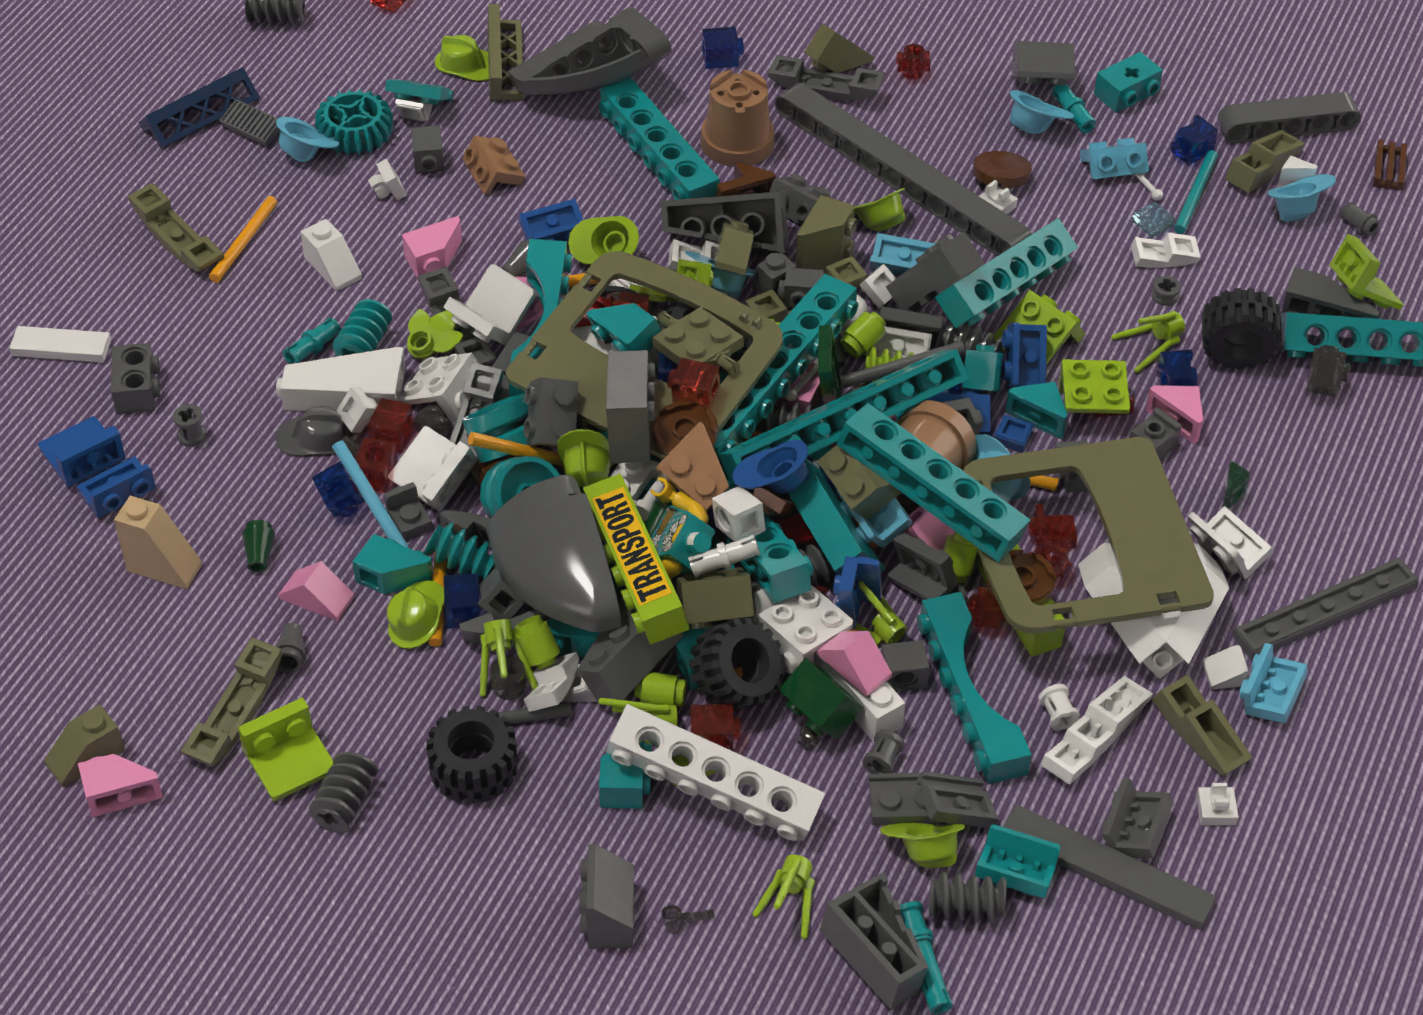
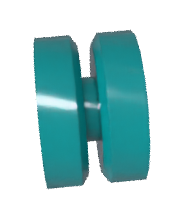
M525 392L497 401L464 417L461 421L467 435L471 432L489 433L488 436L527 445V438L523 434L526 419L518 421L528 415L529 405L525 403ZM473 446L481 463L510 455Z
M513 457L497 462L486 472L481 483L480 500L484 512L491 519L506 502L521 491L544 480L560 476V474L551 463L539 457Z

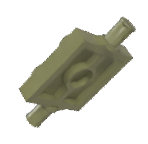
M702 307L680 320L673 318L666 311L663 314H659L657 322L666 329L652 337L653 347L688 373L697 377L706 370L715 367H722L730 375H734V372L737 373L739 371L740 364L731 359L730 356L744 347V338L735 330Z

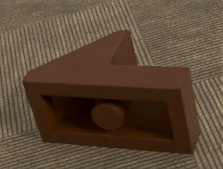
M735 162L734 179L717 184V197L769 193L776 175L772 171Z

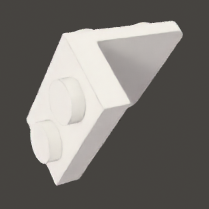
M492 264L487 268L466 305L449 297L443 308L454 314L451 320L466 329L469 325L475 328L473 334L481 340L489 343L493 339L506 345L535 299L536 291L499 266Z
M472 353L427 358L420 364L419 371L414 378L405 385L404 392L399 397V401L402 405L436 401L454 425L465 397L462 391L472 362L479 364V362Z
M1225 506L1208 523L1204 522L1194 512L1187 516L1192 525L1189 530L1197 538L1195 540L1196 543L1209 555L1214 551L1220 558L1219 563L1231 575L1237 572L1246 580L1274 552L1268 543Z
M811 586V591L780 601L758 614V621L763 623V629L770 628L774 633L772 636L774 641L779 640L781 647L778 649L780 654H784L785 661L781 662V666L785 668L787 673L792 674L805 657L813 662L814 652L841 632L851 630L853 626V620L813 586Z

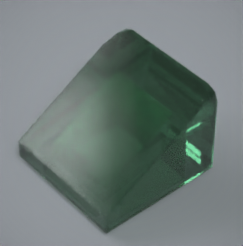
M1233 461L1229 463L1226 475L1222 508L1225 506L1230 509L1246 494L1250 479V472Z

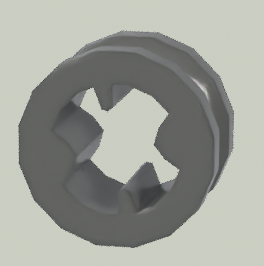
M1171 276L1156 278L1153 283L1152 299L1164 306L1175 304L1179 299L1180 282Z

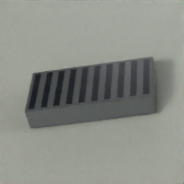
M235 99L219 120L223 127L266 147H269L280 132L276 125L278 118Z

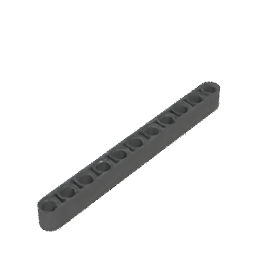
M796 83L775 98V107L785 119L894 190L898 191L905 188V190L900 192L902 195L957 231L965 232L968 238L994 255L999 256L1032 235L1031 231L1019 221L808 86Z

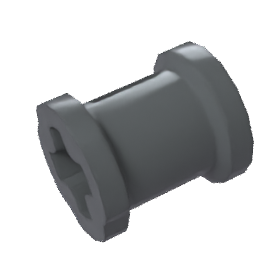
M182 405L173 413L174 423L179 427L177 438L180 444L186 447H194L203 443L206 439V431L201 425L202 412L196 405Z
M881 729L874 736L875 744L871 752L866 753L862 760L864 767L872 774L892 773L894 770L893 762L897 754L902 752L905 747L902 737L893 731Z

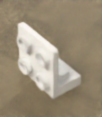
M424 426L392 469L388 478L398 486L414 482L417 487L418 499L441 512L478 459L471 448L463 442L459 441L456 445L431 428Z

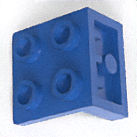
M95 416L38 443L39 450L67 487L126 459L119 431L114 425L105 429Z

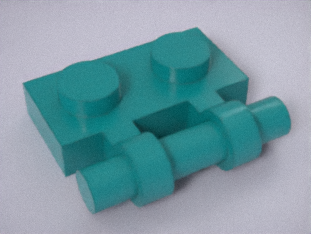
M386 79L385 91L394 92V98L411 100V98L422 97V103L438 105L442 100L452 102L454 99V91L441 85H429L411 80Z

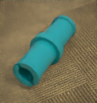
M1057 84L1053 88L1052 95L1058 100L1064 110L1074 115L1072 120L1078 126L1081 133L1091 132L1096 127L1095 124L1097 122L1085 108L1086 104L1083 99L1077 97L1068 84Z
M329 317L313 330H306L301 334V338L282 351L284 359L288 364L301 362L312 353H319L323 349L324 344L338 336L341 330L340 325L335 319Z

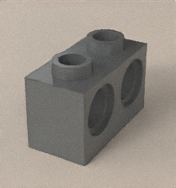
M150 343L112 346L111 395L116 414L155 411V398L160 397L159 379L155 378V374H160L159 356L152 354Z

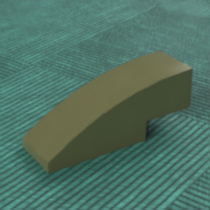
M1283 130L1258 139L1251 143L1247 153L1232 159L1225 179L1249 193L1278 174L1290 155L1295 157L1303 149L1305 143Z
M1189 675L1161 689L1152 698L1154 704L1178 735L1194 752L1222 776H1225L1253 758L1214 700L1211 699L1206 702Z

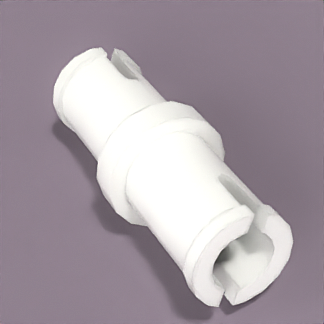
M752 534L749 537L726 545L724 542L719 543L717 548L690 556L688 559L693 574L697 578L700 575L722 567L725 570L730 569L734 563L761 554L755 536Z

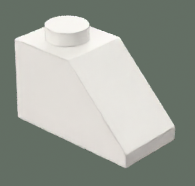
M327 219L300 231L304 258L336 292L362 279L360 269L343 235Z

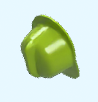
M455 35L442 38L441 52L434 60L435 66L439 71L473 81L489 80L488 52L479 49L477 42L471 36Z
M905 188L877 201L857 205L854 207V211L865 226L871 230H888L905 220L906 215L900 197V192L905 190Z
M624 216L585 219L575 225L571 231L568 241L569 249L576 260L592 265L601 255L609 252L621 251L633 255L639 242L638 228L632 220Z
M578 429L569 431L560 437L557 442V450L564 466L565 474L573 476L579 486L586 487L609 478L610 468L614 463H610L609 441L605 436L592 430Z
M429 580L416 582L396 594L390 600L387 607L388 634L394 644L400 648L412 649L420 647L431 639L438 627L445 603L446 593L442 585Z
M896 823L883 826L880 832L886 836L902 838L909 857L915 863L925 868L952 866L956 863L958 849L957 832L963 830L965 825Z

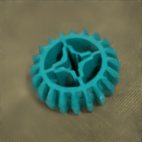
M361 88L357 92H351L348 89V92L343 94L337 91L335 97L327 96L326 102H320V108L316 110L315 128L318 134L322 133L327 138L333 137L334 141L339 142L338 147L327 149H335L336 154L345 151L347 156L352 152H357L360 156L362 151L371 153L373 147L381 148L382 142H388V138L393 130V113L388 105V101L382 100L381 95L374 96L372 90L363 93Z

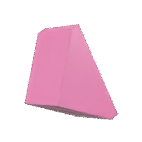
M1152 386L1149 389L1145 410L1152 414L1153 410L1158 407L1182 425L1180 435L1191 443L1196 444L1199 441L1203 424L1199 386Z
M322 561L296 570L278 594L279 599L337 622L355 598L354 593Z
M843 631L817 650V655L865 696L871 694L892 677V672L869 631Z

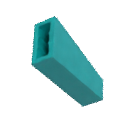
M806 458L805 462L810 471V478L802 482L793 491L788 492L832 568L841 575L845 556H865L879 560L881 573L886 568L870 544L859 535L856 530L857 525L845 512L841 501L818 467Z

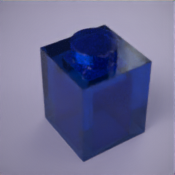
M735 26L702 29V54L705 69L739 66V55L744 54V43L742 37L738 38Z
M478 573L444 576V604L447 629H460V623L481 616L480 606L478 605L480 601Z

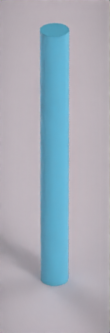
M343 440L336 442L332 446L333 450L386 536L395 540L400 545L409 548Z

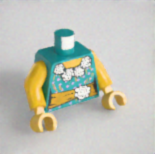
M660 477L657 480L665 485L663 491L656 493L651 489L650 492L663 503L672 501V505L667 507L651 540L671 580L677 575L693 572L688 557L708 551L711 547V539L715 534V530L707 525L709 518L701 504L681 491L676 493L675 487L665 478Z

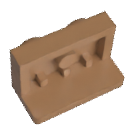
M474 135L464 152L463 161L483 194H490L496 182L521 186L526 177L518 161L508 149L507 144L500 138Z

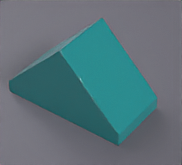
M1055 382L1013 387L1008 391L1005 413L1017 419L1033 423L1034 427L1058 439L1063 438L1068 414Z

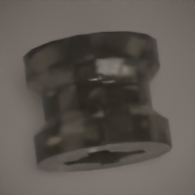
M437 406L423 408L414 417L413 427L418 433L424 426H427L446 439H449L452 435L453 425L448 419L444 418L443 412Z
M505 656L508 676L506 678L501 677L498 659H496L490 668L492 691L497 697L504 700H512L520 697L525 692V668L520 659L513 656Z

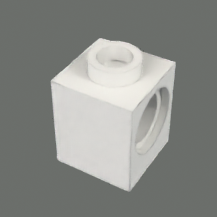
M738 486L712 498L715 526L734 542L749 537L752 534L755 536L766 531L762 502L744 488Z

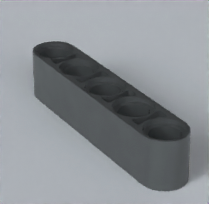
M1338 92L1232 104L1222 108L1217 115V119L1228 142L1242 143L1256 141L1279 130H1283L1293 137L1347 131L1360 123L1361 114L1351 94Z

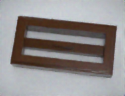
M1378 139L1375 153L1373 186L1396 190L1403 189L1407 144L1401 143V147H1395L1396 142L1390 141L1389 145H1384V140ZM1383 153L1388 154L1386 180H1380ZM1395 155H1399L1397 182L1392 181Z

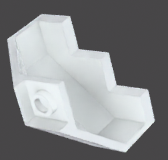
M1103 543L1078 564L1084 587L1092 598L1116 595L1123 592L1120 573L1110 543ZM1199 544L1194 545L1214 592L1213 602L1208 608L1187 612L1161 613L1160 616L1111 623L1139 664L1143 662L1159 679L1183 660L1188 664L1190 663L1229 590L1221 566ZM1175 597L1158 599L1160 605L1177 602Z

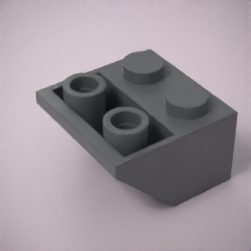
M1014 41L1012 75L1019 77L1018 81L1022 83H1039V78H1047V83L1067 85L1068 79L1075 80L1074 44Z
M588 844V859H581L580 868L582 891H580L579 895L580 932L588 933V948H633L634 864L596 844Z

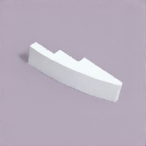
M1123 676L1089 704L1085 715L1067 729L1063 740L1044 755L1041 766L1070 785L1121 735L1151 700L1153 693Z

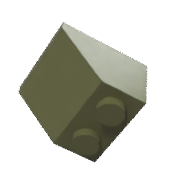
M820 195L797 233L796 266L798 269L824 270L825 273L826 266L853 255L856 242L852 240V236L857 226V219H854L855 205Z
M837 445L818 460V463L851 510L867 520L902 493Z
M742 567L715 570L700 575L695 578L693 573L681 574L675 577L677 595L683 606L687 622L691 624L692 629L711 627V621L725 620V622L737 618L742 619L754 616L750 575Z

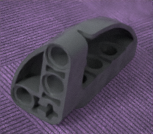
M630 6L608 19L606 24L600 21L589 23L508 71L513 84L527 95L573 94L600 89L634 77L668 57L672 48L666 35L635 8Z
M561 475L534 484L511 498L492 516L486 525V532L491 545L494 564L512 591L520 599L550 618L587 631L602 632L621 628L619 605L596 522L587 495L581 493L577 480L573 476Z

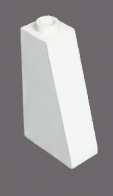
M403 347L285 365L283 377L277 379V397H282L284 410L307 411L314 406H327L337 410L349 389L357 387L361 388L368 398H373L379 405L380 410L374 411L373 414L398 415L399 397L401 396L406 370Z

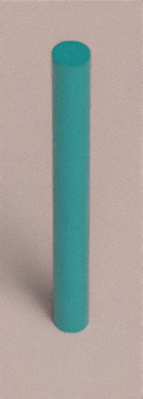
M1209 150L1206 153L1174 226V231L1178 234H1184L1218 158L1216 151Z

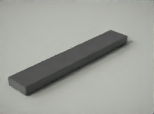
M1399 557L1233 629L1232 637L1252 660L1255 654L1261 653L1265 643L1272 644L1273 650L1416 589L1420 580Z
M1017 804L1003 826L1059 844L1061 850L1057 861L1058 865L1199 930L1202 929L1215 904L1216 895Z

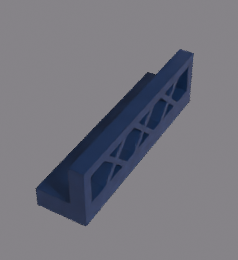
M242 67L146 115L138 123L144 133L149 130L151 131L162 149L222 118L229 108V101L234 102L237 99L250 104L258 100L260 96ZM243 83L250 95L243 100L231 96L233 88ZM214 97L224 99L222 111L217 112L208 109L207 105L210 99ZM190 109L201 112L198 123L191 124L182 121L184 112ZM205 114L211 115L210 117L204 119ZM166 121L176 124L174 135L165 139L158 125ZM181 126H183V127L186 128V129L180 131V127H181Z

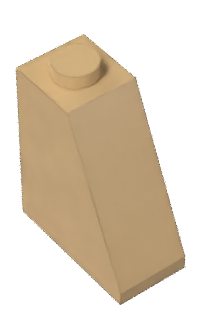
M129 496L114 519L127 571L188 589L202 566L201 559L160 504Z

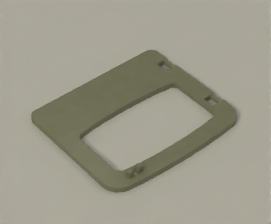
M617 251L603 254L592 263L584 277L577 285H574L533 335L530 343L515 357L506 370L508 382L526 392L531 381L540 377L578 381L577 418L608 433L606 414L608 355L572 334V330L613 280H627L662 293L695 309L702 307L726 325L752 340L751 346L738 361L740 364L739 371L737 373L734 372V375L728 374L716 392L709 397H703L682 390L655 378V420L659 416V411L665 406L677 401L697 402L698 406L703 408L706 406L713 412L717 419L719 433L778 355L783 345V338L778 324L739 301L676 271L629 253ZM591 279L599 282L592 292L584 289ZM536 347L544 349L536 360L529 357ZM650 421V454L663 460L666 456L657 449L653 442V421Z
M1132 437L982 458L972 461L965 466L963 471L990 491H992L991 485L999 481L1063 472L1077 473L1096 506L1116 559L1123 592L1120 594L1036 605L1030 600L1009 553L998 563L977 547L984 570L1007 622L1017 630L1026 633H1045L1056 631L1059 628L1073 626L1078 628L1160 616L1161 613L1200 610L1208 608L1212 604L1214 598L1212 586L1154 444L1149 439ZM1175 597L1177 600L1176 603L1162 605L1158 601V599ZM1071 612L1073 618L1055 620L1053 615Z

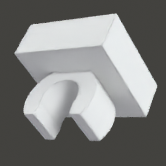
M384 159L376 165L381 175H374L368 181L371 188L375 189L378 198H385L390 192L397 201L407 196L399 176L388 160Z
M996 180L987 185L985 192L979 195V197L1006 214L1017 207L1018 198L1010 194L1008 188L1002 189L999 187Z
M883 264L860 284L861 290L866 292L871 298V302L880 308L892 298L886 286L896 278Z
M351 387L336 411L341 415L342 421L351 432L361 433L367 424H371V416L374 411H379L380 407L373 398H368L361 388Z
M1212 783L1211 787H1198L1196 799L1201 826L1237 825L1239 816L1234 787H1227V783Z

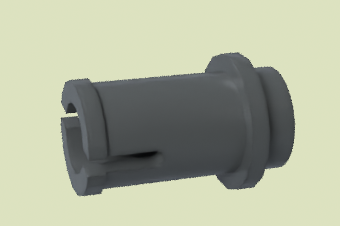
M1353 202L1347 203L1341 210L1340 217L1357 227L1362 235L1367 234L1371 236L1379 228L1380 221L1377 220V216L1373 213L1368 214Z

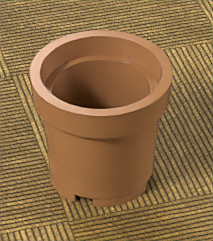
M727 70L712 79L709 90L707 117L703 121L700 136L701 148L711 160L734 167L735 162L754 165L765 160L772 153L775 146L774 126L769 118L767 84L765 79L759 74L749 70H742V74H733V70Z
M923 400L906 408L897 422L898 425L962 471L965 466L973 461L976 455L977 443L970 424L959 412L944 403ZM903 493L896 497L899 503L903 505H911L912 502L916 503Z

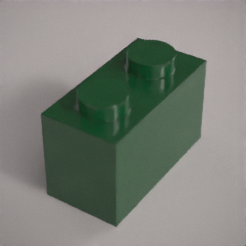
M806 657L779 689L789 699L786 705L800 717L805 714L809 718L806 725L821 737L826 732L838 740L864 709V706L823 668Z

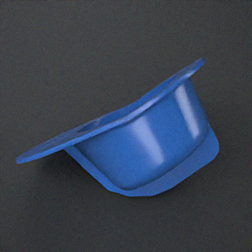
M790 440L774 448L746 457L736 466L732 478L735 484L741 488L753 489L764 486L778 494L793 491L802 482L810 478V471L805 462L808 456V447L805 442L800 440Z

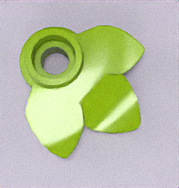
M417 310L408 323L410 335L407 339V349L411 356L416 359H425L434 353L444 354L455 349V345L462 342L464 335L459 331H455L456 323L451 320L454 314L446 310L429 317L424 310Z

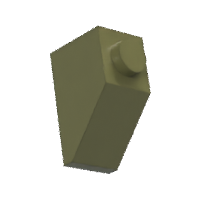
M823 23L804 51V53L813 58L811 64L823 72L829 68L835 73H840L870 63L875 58Z
M732 220L731 224L723 223L714 254L716 268L745 275L754 237L753 230L748 229V224Z
M99 704L68 722L44 759V763L60 785L65 787L81 777L78 763L98 756L120 755L125 752L119 728Z

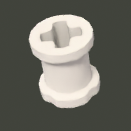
M1064 684L1049 686L1038 696L1040 704L1046 707L1050 715L1049 724L1051 728L1057 731L1068 729L1080 717L1079 711L1071 705L1068 698L1069 690Z

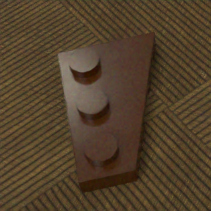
M764 486L748 489L750 494L762 502L763 512L773 517L775 515L790 517V515L800 514L788 493L778 494Z

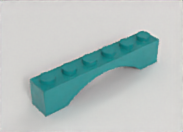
M529 239L526 259L527 283L536 291L544 311L541 321L532 335L522 345L512 351L511 362L525 349L533 335L563 300L562 295L568 294L569 276H565V273H571L572 254H567V241ZM536 347L529 357L536 360L544 349ZM509 383V397L524 392Z
M957 592L922 600L921 614L917 615V626L920 634L927 637L928 652L931 660L938 663L941 685L944 689L948 688L951 694L950 704L955 716L959 715L961 718L964 740L967 744L971 743L974 749L973 757L978 772L983 771L988 784L1028 775L1032 754L1020 726L1005 719L991 708L979 695L969 678L964 662V649L970 637L972 616L962 593Z

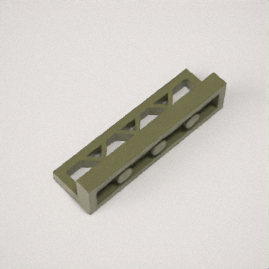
M488 4L489 100L523 101L524 93L513 84L509 73L502 69L507 64L515 68L523 63L521 20H500V4ZM500 30H515V32L506 36ZM508 46L511 49H513L514 52L508 55L501 49ZM510 83L517 90H501V87Z

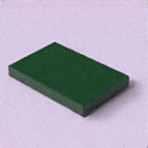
M830 325L819 326L818 375L824 405L843 396L833 331Z

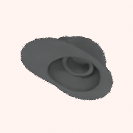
M314 406L308 409L301 417L292 418L285 422L278 429L275 439L277 447L283 453L290 456L336 454L332 446L338 441L343 440L348 447L352 442L353 432L348 429L342 421L341 415L336 410L327 406Z

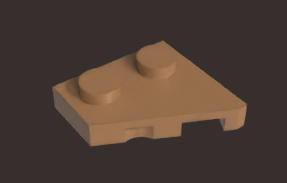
M699 422L656 466L659 474L679 491L701 504L707 513L713 508L712 498L729 491L728 482L702 422Z

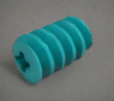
M360 300L355 305L354 310L350 313L348 320L345 321L343 328L339 331L338 336L333 342L332 346L335 355L338 357L375 350L378 342L383 337V333L387 331L388 325L391 324L393 319L388 307L376 300Z
M450 522L444 528L441 527L440 523L431 536L424 550V555L431 556L437 551L435 558L437 563H442L448 558L447 568L449 570H453L460 564V576L463 577L472 571L470 579L472 583H477L482 577L484 580L496 567L493 553L488 554L489 543L486 541L478 548L476 547L478 536L474 535L468 541H465L466 530L464 528L455 535L453 534V522Z

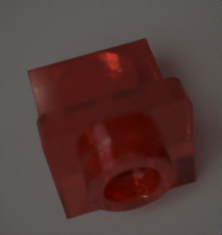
M1043 504L1036 505L1034 517H1029L1031 520L1028 524L1029 536L1035 537L1036 550L1076 549L1077 535L1073 515L1044 516Z

